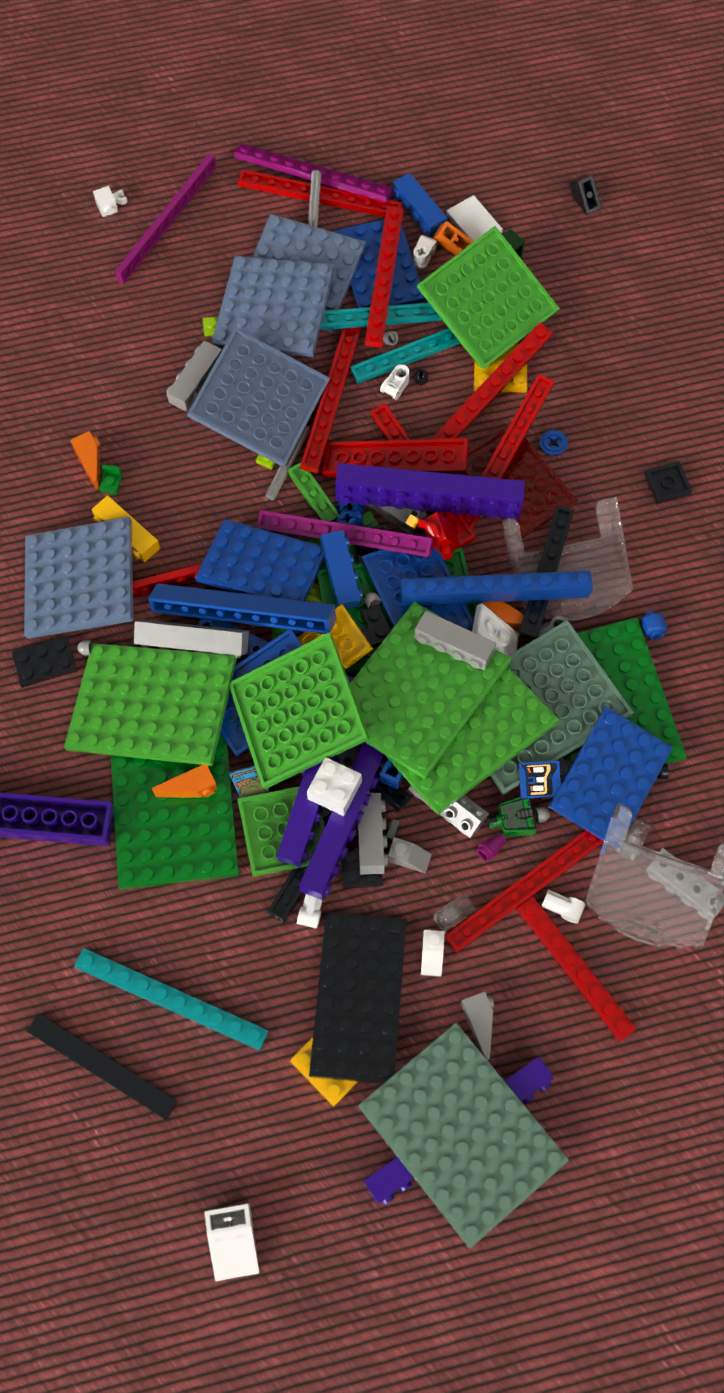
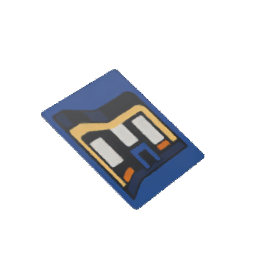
M559 761L519 763L522 799L555 796L561 785Z

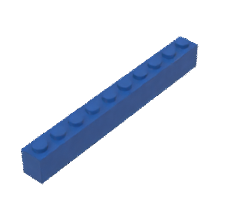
M591 571L401 579L400 600L401 606H411L413 602L420 605L589 598L593 584Z
M156 584L148 597L151 611L154 613L323 634L331 633L337 619L334 604Z

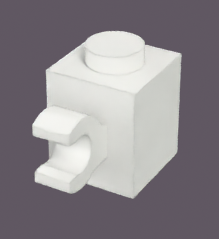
M109 186L93 191L102 217L118 212L116 203L120 205L127 203L126 196L123 197V190L112 194Z

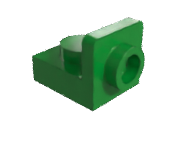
M112 464L102 465L103 476L99 487L100 492L118 495L123 477L121 469Z

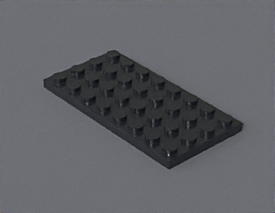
M326 912L309 1077L384 1084L395 1075L407 919Z

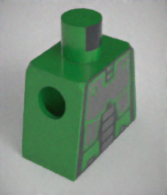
M518 797L501 803L497 808L498 815L488 816L489 827L501 826L503 836H535L537 831L530 798L522 799Z

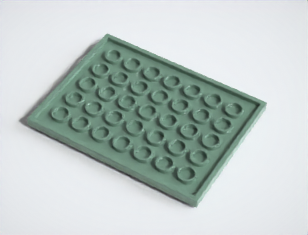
M568 620L508 655V657L512 658L508 667L559 719V723L490 775L502 795L520 785L519 763L557 761L561 757L564 758L582 747L604 707L607 706L626 719L634 713Z
M457 1023L358 1105L359 1109L469 1249L569 1161Z

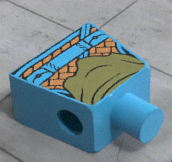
M255 766L229 773L240 798L269 792V788H262Z

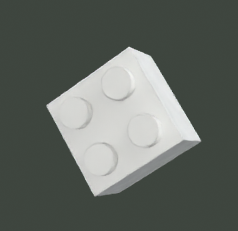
M325 757L307 791L308 799L344 816L362 783V774Z

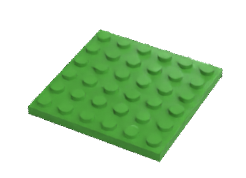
M496 226L492 227L416 286L482 371L527 336L539 322L543 323L560 309Z
M329 632L229 683L262 788L267 789L323 762L325 757H334L370 739L335 641Z

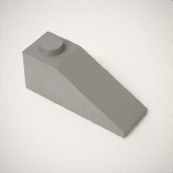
M484 991L462 1000L461 1005L478 1048L486 1060L489 1061L493 1020L492 1008L495 1006L491 996H487Z

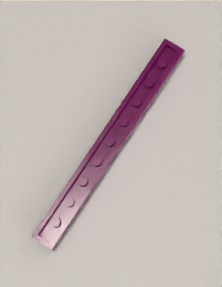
M240 144L234 151V158L311 180L313 170H319L321 172L320 183L379 201L387 202L393 192V188L387 187L384 184L363 180L353 175H346L339 171L326 169L323 166L295 160L292 157L281 156L278 153H271L247 144Z
M209 153L206 158L202 159L198 168L192 172L190 178L183 183L182 188L178 193L174 194L170 203L164 207L162 213L155 218L154 223L150 228L146 229L142 238L136 242L134 248L126 254L122 263L116 267L115 273L118 282L124 284L216 169L214 155Z
M260 510L257 522L258 529L321 539V534L343 530L344 535L348 536L351 545L431 558L434 542L433 538L263 510Z

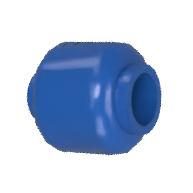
M653 610L648 611L640 620L641 629L645 637L650 638V640H656L665 635L667 625L662 613Z

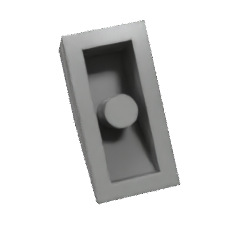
M394 837L388 854V862L426 874L432 854L414 843Z

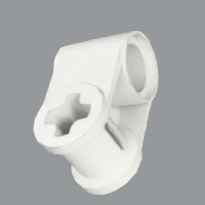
M424 235L420 236L414 249L415 257L413 259L417 269H424L428 266L432 255L436 251L438 240Z
M406 365L396 366L389 377L384 380L380 392L387 393L394 400H397L409 384V368Z

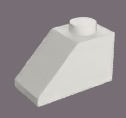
M424 930L421 975L441 977L444 931Z

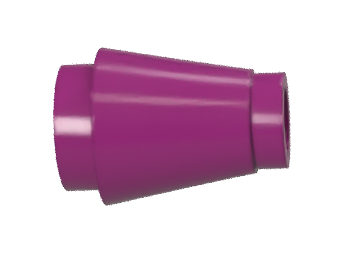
M498 833L479 844L477 853L486 862L493 860L506 840Z

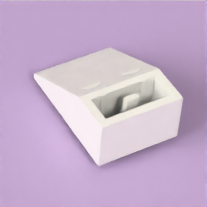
M250 1204L205 1211L206 1229L215 1281L258 1274L259 1266Z

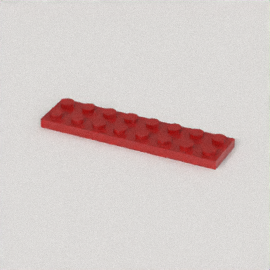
M468 438L327 442L322 474L324 477H336L338 463L446 474H466L469 441Z

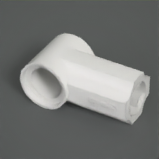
M548 890L542 907L560 914L563 919L571 923L577 924L584 910L585 903L579 899L567 898Z
M306 894L304 904L299 911L297 924L317 928L323 900Z

